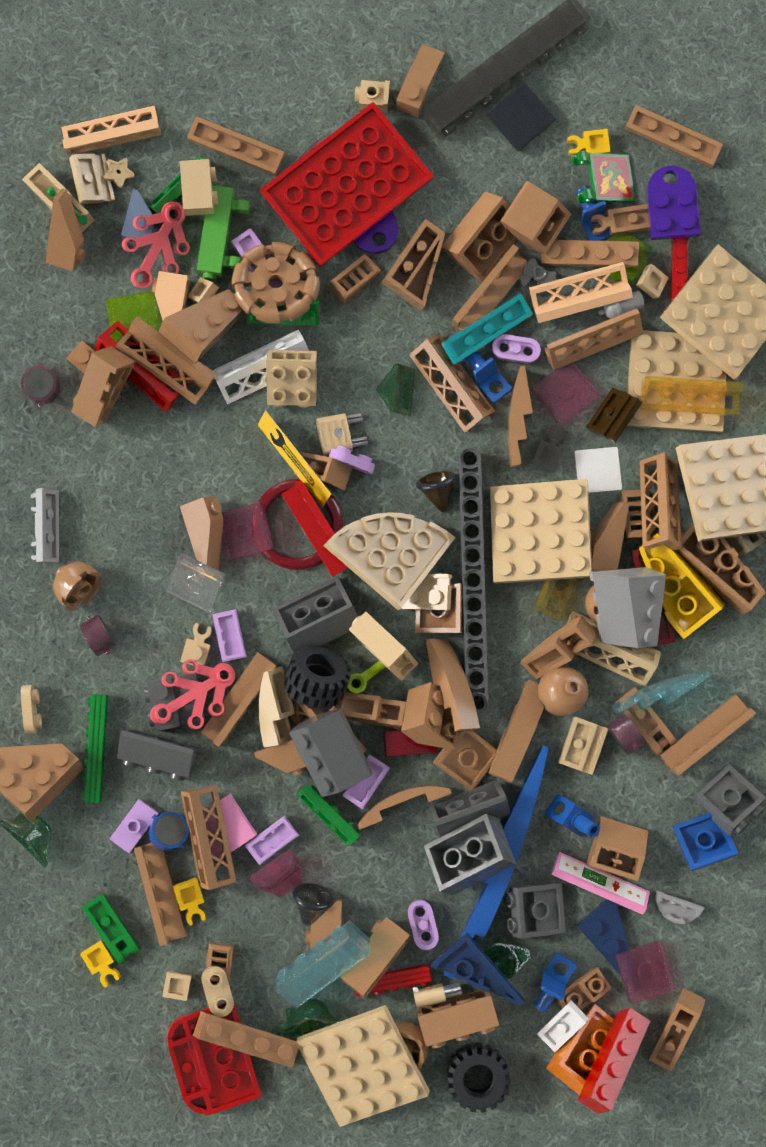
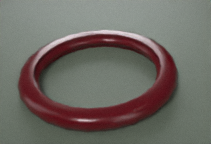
M300 479L282 481L270 487L259 499L252 516V533L260 552L272 563L290 570H305L323 562L317 552L303 558L284 556L270 545L265 535L264 518L270 504L277 497L281 496L282 493L295 486V483ZM331 494L325 505L330 513L331 528L336 534L343 528V516L338 502Z

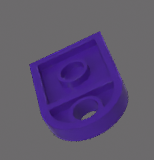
M665 166L658 169L651 176L647 186L651 240L699 237L701 232L694 178L687 170L678 166ZM666 174H673L677 182L668 184L664 181V176Z
M393 211L357 238L354 244L360 250L369 254H380L390 249L398 236V223ZM375 235H383L386 238L385 244L376 246L372 242Z

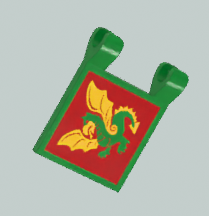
M579 151L577 155L571 156L574 166L586 164L589 166L592 189H585L583 193L577 194L579 203L602 201L635 202L629 155Z

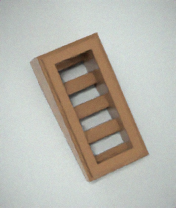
M364 254L332 279L328 289L345 305L368 285L381 270ZM361 264L370 272L368 275L360 268ZM354 271L362 278L361 281L354 275ZM348 277L355 286L352 287L346 281V278Z
M641 490L621 491V502L629 503V507L641 506V501L628 502L627 497H640L641 499ZM628 509L624 539L642 538V530H631V526L642 525V520L630 521L629 517L642 516L641 511H629Z
M210 941L206 968L212 966L213 962L226 963V967L220 968L225 971L230 985L235 944ZM214 952L227 953V958L213 955ZM212 976L210 980L219 981V976Z

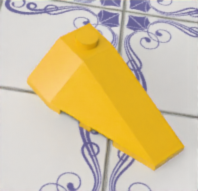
M659 533L654 535L651 540L660 538ZM643 545L639 548L647 568L666 574L662 605L665 609L667 620L683 639L724 607L725 603L676 550L672 551L665 545L648 550L643 548Z

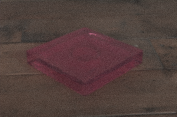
M574 362L555 369L532 387L534 393L561 426L600 396Z
M263 502L222 512V542L227 561L274 549Z
M662 940L615 954L628 1003L634 1004L676 989Z

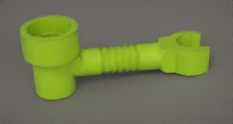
M378 661L363 673L352 674L347 689L352 693H361L365 690L367 681L381 672V670H384L386 666ZM353 679L359 681L358 688L352 687L351 683Z

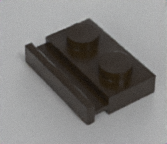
M612 387L586 428L590 432L616 443L642 402L639 398H634L630 394Z

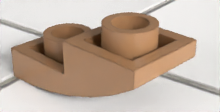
M598 967L566 987L563 1000H559L556 997L555 999L562 1009L572 1001L582 1010L589 1003L597 1001L612 987Z

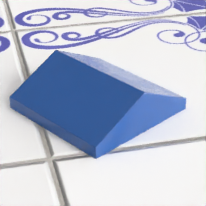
M711 813L673 825L681 852L691 871L738 855L731 836L727 835L711 820L713 816Z

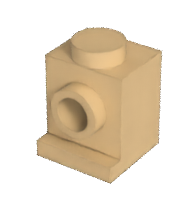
M361 80V87L356 86L355 101H359V110H363L370 103L374 102L381 112H388L390 81ZM368 92H375L376 94L371 96Z

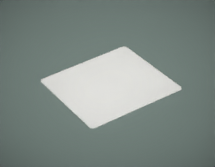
M617 447L575 451L577 479L588 480L589 493L622 489Z

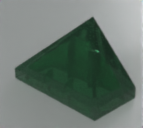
M395 364L378 385L377 392L390 412L411 416L415 368Z

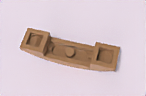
M438 785L415 786L398 791L382 799L369 809L358 822L359 830L383 821L380 813L383 809L424 793L428 802H431L452 792L449 787Z

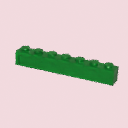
M91 694V697L88 698L90 713H87L89 728H86L88 743L85 744L87 759H84L86 774L83 775L85 789L82 790V799L87 803H101L108 695Z

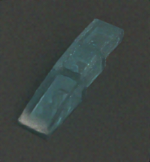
M707 671L663 680L628 695L611 705V707L618 714L637 703L640 709L646 708L660 698L666 705L674 702L712 675Z

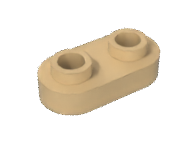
M23 685L21 687L23 726L26 734H37L38 728L42 727L41 714H37L36 704L40 703L39 690L34 689L33 685Z
M210 966L204 970L201 977L210 1011L215 1016L224 1017L232 1011L234 1006L229 982L222 968ZM213 975L219 976V981L216 984L210 982V978ZM219 1000L226 1001L224 1008L217 1007Z

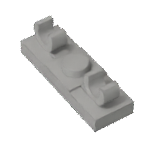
M39 488L36 489V493L31 494V498H36V507H31V511L36 512V541L31 543V546L36 547V555L31 556V559L36 560V562L59 563V490Z

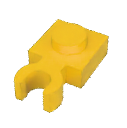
M608 129L584 131L582 139L578 136H569L567 138V143H575L577 145L576 149L569 150V156L577 155L579 151L610 154L611 152Z
M195 877L173 885L179 909L181 911L187 909L185 914L187 923L190 926L193 925L191 917L195 913H198L200 919L204 921L205 913L198 907L199 904L204 903V899L197 878Z
M103 940L80 953L92 975L98 971L100 972V982L105 988L110 985L106 979L108 974H112L116 981L121 978L119 971L110 966L115 959Z

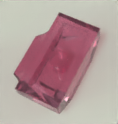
M289 849L249 878L253 885L261 892H267L282 898L294 890L296 886L302 884V862Z

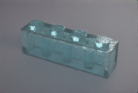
M350 920L343 926L336 927L326 939L319 940L306 954L302 953L294 963L288 967H283L278 972L275 991L297 1009L370 954V938Z

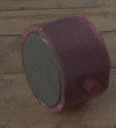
M39 363V366H32L26 370L20 383L25 396L38 404V407H43V404H49L54 401L59 395L61 388L60 380L56 374L46 366H43V363Z
M99 614L93 618L91 615L87 616V621L80 624L87 643L95 655L100 656L104 653L109 655V650L117 646L111 631Z
M626 714L621 715L607 725L611 735L627 756L645 745L642 735Z

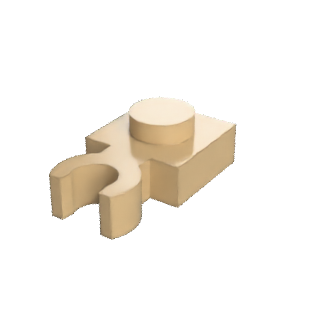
M195 623L193 626L194 640L187 638L180 662L184 663L188 659H194L198 664L205 666L211 645L206 644L205 640L211 636L212 627H208L207 632L201 635L198 632L200 624Z

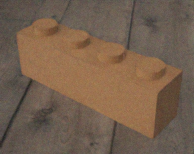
M203 1011L200 1012L193 1034L197 1039L292 1068L299 1049V1044L293 1039Z

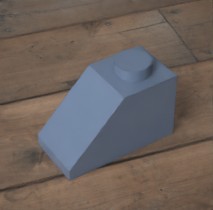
M133 189L121 233L123 240L126 237L137 238L158 232L160 229L158 224L149 225L146 230L134 228L133 220L136 216L152 215L138 190ZM140 218L138 225L141 228L144 226V220Z

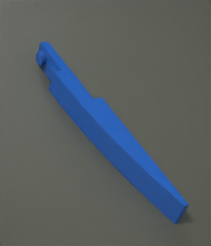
M544 745L541 746L510 810L511 814L507 816L502 826L515 862H517L530 823L549 749ZM515 865L482 881L486 884L459 939L466 933L472 938L475 934L482 938L485 937L505 893ZM443 970L445 976L451 979L454 978L453 974Z

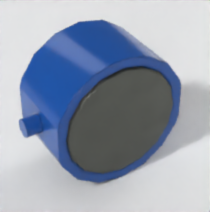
M170 811L162 813L158 817L155 814L151 817L154 821L149 827L148 834L154 847L166 852L175 850L179 846L181 849L185 847L183 842L187 839L189 829L183 816Z

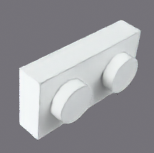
M570 1001L537 1034L556 1052L589 1018Z

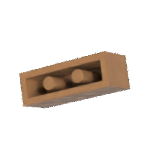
M387 917L383 921L378 920L371 930L373 934L369 940L366 941L364 939L356 949L358 954L352 961L348 959L340 969L342 973L340 976L341 980L363 998L368 996L411 940L407 932Z

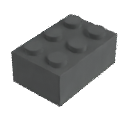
M484 814L424 845L439 891L450 895H455L516 864L499 818L489 814Z

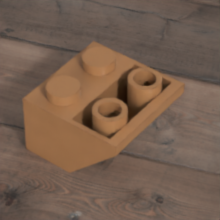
M526 181L500 222L527 249L546 254L571 216V213L558 199Z
M431 682L409 689L401 732L418 744L454 749L456 748L458 731L454 729L451 709H444L441 690Z
M600 816L598 823L600 825V832L593 840L587 864L591 867L638 881L646 855L648 831Z

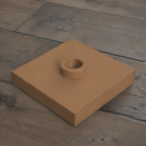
M458 731L456 748H443L433 763L468 790H473L489 771L497 749L474 731Z

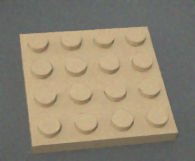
M718 244L660 318L732 379H735L766 340V284Z
M643 330L642 335L632 338L630 341L627 394L634 398H639L642 404L627 426L722 433L724 426L726 373L679 333Z
M766 434L683 444L676 447L698 542L766 532Z
M587 479L490 487L493 582L495 584L590 577L589 572H592Z
M386 1005L302 1035L296 1040L299 1044V1050L339 1127L429 1095L430 1090Z

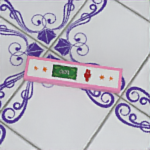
M561 852L557 855L552 875L642 915L646 911L650 891L600 869L591 867Z

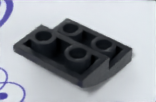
M526 83L518 87L487 114V117L518 152L556 120Z

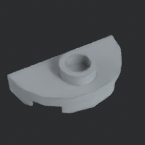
M656 891L655 900L658 910L663 917L673 923L686 924L698 918L705 908L664 892Z

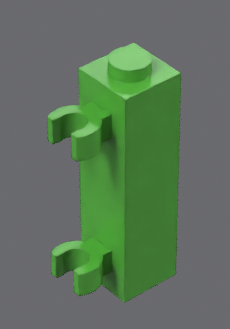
M212 185L213 191L218 193V206H214L215 214H205L197 264L199 276L208 281H216L217 278L223 279L224 268L234 270L236 264L241 262L240 257L226 256L233 212L249 215L250 211L249 201L235 200L234 188Z

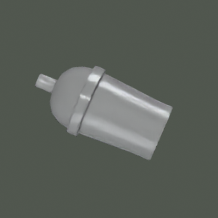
M639 290L632 292L633 298L604 305L603 310L598 311L599 315L605 314L608 318L612 319L634 309H644L643 296Z

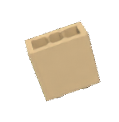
M268 350L266 359L267 405H274L276 407L298 405L303 408L316 406L317 351Z

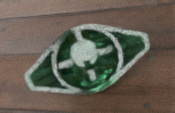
M21 812L12 821L0 820V825L45 868L48 865L47 847L52 835L47 821L37 816L31 822Z
M508 942L495 943L484 951L507 979L515 976L532 957L529 948Z
M307 998L299 1001L294 1007L286 1009V1022L278 1028L279 1036L300 1037L338 1023L340 1020L330 1013L322 1001L315 998Z

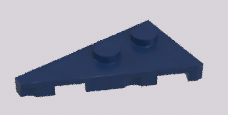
M605 899L577 924V927L636 992L640 987L617 903Z
M468 933L463 935L430 964L432 968L436 970L437 968L453 974L454 978L465 980L470 985L483 991H491L504 997L503 1000L510 1003H516L521 1006L525 1002L522 995Z

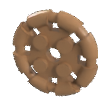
M271 242V245H257L248 250L242 256L243 260L237 263L232 275V287L235 288L236 292L234 297L247 314H253L257 320L262 322L280 324V321L296 320L310 309L309 305L315 302L319 293L320 279L316 276L317 268L315 263L304 251L300 252L295 249L294 245L288 243ZM274 254V257L265 259L266 255ZM290 257L296 260L294 265L287 262ZM250 265L256 268L253 273L248 270ZM301 276H307L305 281H300ZM274 279H278L283 284L279 288H273L269 283ZM252 286L253 291H247L245 287ZM298 294L303 296L302 300L296 299ZM258 302H260L265 306L260 308L257 306ZM286 305V310L278 311L277 306Z

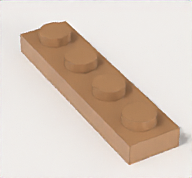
M635 105L625 127L627 131L710 168L713 167L723 145L718 141Z
M197 116L187 136L189 142L273 176L277 175L285 156L284 151Z
M554 240L547 253H541V265L606 267L623 262L625 268H638L639 242Z

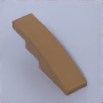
M520 366L511 395L508 416L510 469L521 466L518 443L526 442L527 434L524 418L531 417L533 414L525 366Z
M427 639L426 645L433 684L441 688L444 709H451L455 731H474L480 729L475 703L467 678L448 639Z
M529 679L524 685L518 704L514 707L509 724L503 732L489 770V774L508 783H512L545 706L538 697L539 684Z

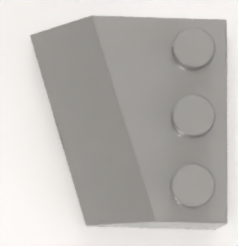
M647 567L589 572L590 580L594 581L595 591L592 592L593 600L597 602L598 606L596 619L600 642L633 648L657 646L666 574Z

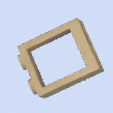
M367 612L358 616L352 622L349 631L401 681L418 665V662L408 650Z

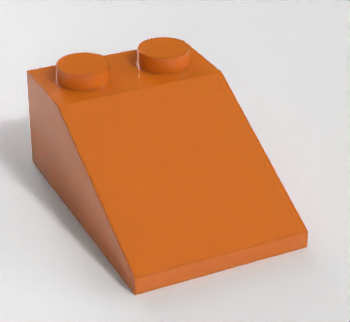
M592 1004L585 1013L589 1020L555 1052L546 1068L578 1095L582 1091L614 1020L596 1004Z

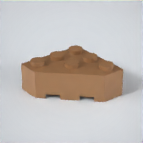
M62 743L0 747V794L32 822L84 767L80 760Z

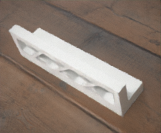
M299 330L212 370L216 373L215 380L227 404L267 386L266 359L268 350L309 351ZM253 373L262 374L260 381L256 383L248 382V379ZM232 383L240 384L237 392L228 395L225 389L226 386Z

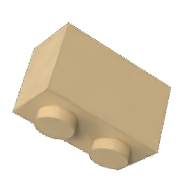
M209 159L180 161L185 216L215 214L214 206H218V193L213 191L212 182H217L216 168L211 167Z

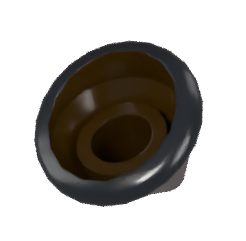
M451 471L433 472L421 477L417 481L416 487L422 491L440 512H446L456 476Z

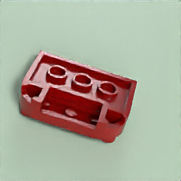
M226 1001L217 1004V1007L224 1008ZM234 1003L232 1011L222 1018L240 1023ZM209 1007L186 1015L182 1014L169 1025L166 1036L168 1050L182 1098L186 1106L192 1111L204 1115H212L262 1097L249 1054L203 1041L193 1036L200 1012L213 1014Z

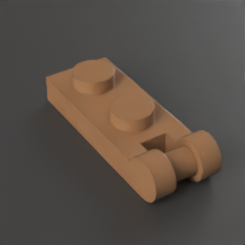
M633 687L615 701L624 715L636 726L656 756L660 755L663 752L662 749L668 744L671 746L676 742L675 737L636 687ZM659 731L663 737L655 741L652 736Z

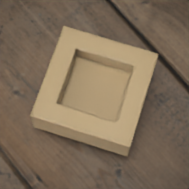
M653 264L645 266L636 286L651 298H659L669 277Z
M200 277L187 297L194 303H199L214 296L219 287L213 282Z
M168 970L162 997L187 1001L192 975Z

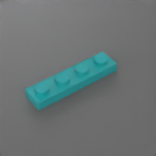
M518 294L445 340L441 345L452 364H456L527 319L533 313L523 295Z

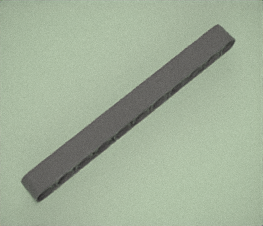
M468 447L461 451L458 458L464 674L467 678L472 697L479 696L483 699L482 708L476 710L477 714H481L486 711L489 703L482 474L479 451ZM472 454L476 458V463L471 466L466 465L463 462V456ZM466 478H472L476 481L477 487L469 490L465 488L463 482ZM467 502L475 503L477 512L468 514L464 509V505ZM474 526L478 530V536L473 539L467 537L465 528ZM469 550L476 551L479 555V560L475 563H470L466 559V552ZM474 574L478 576L480 583L477 587H470L467 584L466 579L468 575ZM474 598L480 602L479 611L472 612L468 609L467 602L469 599ZM469 624H479L481 627L480 635H470L468 632ZM472 647H478L481 650L482 657L480 660L473 661L470 659L469 650ZM474 671L481 673L483 677L481 684L477 686L471 684L469 680L470 674Z

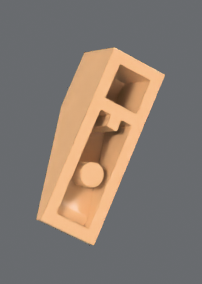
M159 271L158 278H154L152 292H155L162 320L186 308L190 280L187 275Z

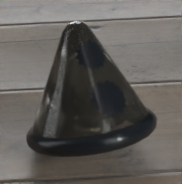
M314 883L299 884L292 893L304 926H309L334 902L330 891Z

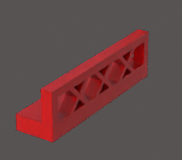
M117 320L98 337L95 350L99 351L111 346L117 349L118 342L112 339L110 335L118 330L124 336L128 329ZM132 338L125 344L129 348L140 349L139 343ZM146 355L148 357L147 361L151 364H160L159 357L156 355ZM137 362L135 363L128 379L167 413L181 394L177 391L173 393L166 387V383L160 381L159 378ZM166 369L169 377L180 378V375L173 369Z
M302 480L297 481L295 486L281 495L331 576L334 577L349 567L323 546L335 533Z

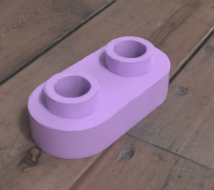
M502 334L495 338L492 344V352L498 359L524 364L535 362L541 352L539 343L534 339ZM500 345H507L508 351L502 352L499 348ZM525 348L532 350L530 356L524 354L523 350Z
M337 446V449H331L329 457L353 467L352 469L366 474L373 473L375 464L371 463L372 458L358 454V457L350 454V449L342 446Z
M415 900L408 907V917L414 941L419 948L429 950L434 948L439 940L432 907L425 900ZM419 907L425 910L422 916H418L415 913ZM423 932L431 934L429 940L422 939L421 935Z

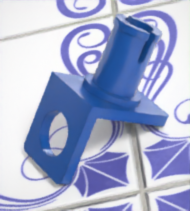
M590 187L580 188L575 192L576 196L578 193H583V190L590 189ZM605 201L581 203L583 211L580 222L589 241H602L611 237L609 229L599 236L591 232V226L599 222H591L590 219L597 214L604 216Z
M475 351L464 358L474 369L473 373L477 385L493 403L498 402L512 391V387L498 372L495 360L492 357L485 361ZM494 382H499L503 385L502 391L497 394L491 393L489 390L490 385Z
M560 794L556 795L545 813L580 837L585 833L588 837L595 838L600 832V825L592 821L593 815ZM564 803V811L560 815H556L555 809L557 805Z
M559 953L554 954L542 974V991L534 1001V1006L538 1010L547 1012L555 997L559 1000L564 999L565 986L577 967L574 961ZM558 962L565 963L568 971L565 974H557L554 971V965Z

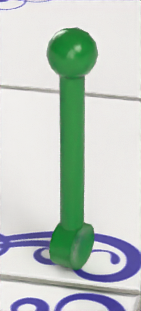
M49 187L46 191L48 196L55 197L57 195L56 189L53 187ZM74 209L79 223L86 225L88 223L87 216L81 215Z

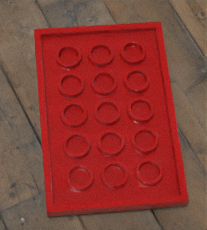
M372 102L261 188L260 193L317 264L322 267L429 183L434 176L377 105Z

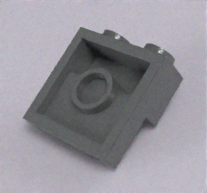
M197 673L179 676L199 682ZM173 678L166 679V682L172 684L174 681ZM162 680L147 683L148 688H144V697L146 703L150 702L151 708L158 704L167 705L190 690L175 686L165 687L162 684ZM195 699L171 713L170 720L161 725L151 720L149 712L150 726H155L156 731L188 725V718L192 715ZM203 708L202 717L204 721H206L205 712ZM159 709V717L165 718V710ZM193 717L192 724L200 722L198 718Z
M729 764L701 789L694 799L713 815L711 820L727 835L731 836L734 832L738 835L742 833L748 826L746 821L751 816L756 819L763 813L766 797Z
M562 883L527 884L509 887V893L505 896L506 905L511 909V918L507 920V927L513 937L524 939L566 933Z

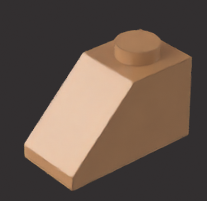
M301 452L300 455L325 486L345 490L353 467L331 457Z
M293 740L254 752L256 758L285 773L292 772L294 776L307 772L306 765Z
M337 898L329 909L322 912L312 922L311 929H306V944H310V951L340 952L342 898Z

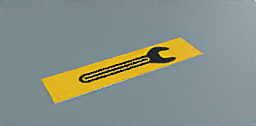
M265 410L258 426L323 508L331 495L330 491Z

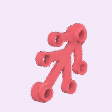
M178 202L166 203L160 213L150 216L141 215L134 218L133 226L137 230H146L149 225L163 222L158 232L137 238L126 237L122 241V247L127 252H134L139 247L152 244L140 269H135L131 274V282L137 288H147L152 283L150 270L160 251H162L165 262L163 272L169 273L168 266L171 264L174 267L173 273L178 274L179 266L175 263L168 238L171 229L176 239L173 246L174 252L178 255H186L190 250V245L185 239L181 225L185 219L183 206ZM171 210L175 211V217L173 219L169 215V212ZM140 218L144 220V226L142 228L138 225V220ZM129 240L134 244L132 249H129L127 246ZM181 243L185 246L183 252H180L179 245ZM138 274H141L143 276V281L141 283L137 281Z
M194 659L185 661L182 665V670L185 674L197 673L210 677L202 683L177 677L174 672L165 673L162 676V684L165 687L175 686L190 691L167 705L158 704L154 706L150 712L151 720L159 725L164 724L170 720L171 713L195 699L192 715L188 718V726L194 730L201 728L204 724L202 713L207 691L215 687L213 702L208 706V712L214 717L221 715L224 712L222 702L225 688L230 686L235 680V671L229 664L220 663L212 668L200 665ZM187 663L194 665L193 671L187 669ZM221 671L227 673V679L224 680L220 677ZM167 675L173 677L174 681L172 684L166 682ZM214 704L220 707L219 713L213 711L212 707ZM159 709L165 710V718L159 717ZM193 717L199 719L200 723L198 726L192 724Z

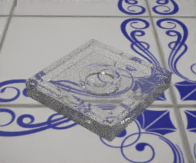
M181 552L166 592L210 613L225 574Z

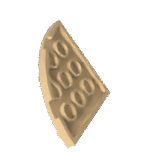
M379 513L365 516L346 525L323 546L399 610L408 601L456 537L437 524L414 518V515Z

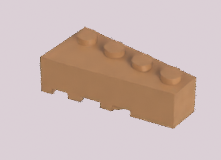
M693 522L681 535L682 548L676 551L720 597L741 615L751 611L766 592L748 567L743 565L738 558V553L734 548L730 547L725 538L698 542Z

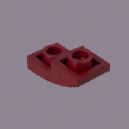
M401 730L383 732L385 757L438 753L437 747L418 744L401 732Z

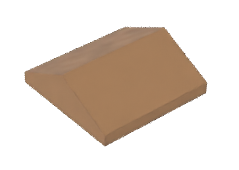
M450 584L452 586L451 610H416L415 633H462L463 584Z

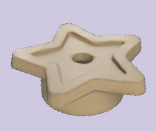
M127 158L119 162L111 159L106 161L109 170L104 175V179L111 180L119 188L123 187L126 179L135 177V174L127 168Z

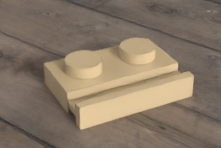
M72 154L69 159L79 204L113 202L115 197L111 180L104 179V175L108 171L105 154Z
M427 574L402 609L451 610L452 586H450V579H452V575Z
M574 716L558 763L593 775L608 728Z

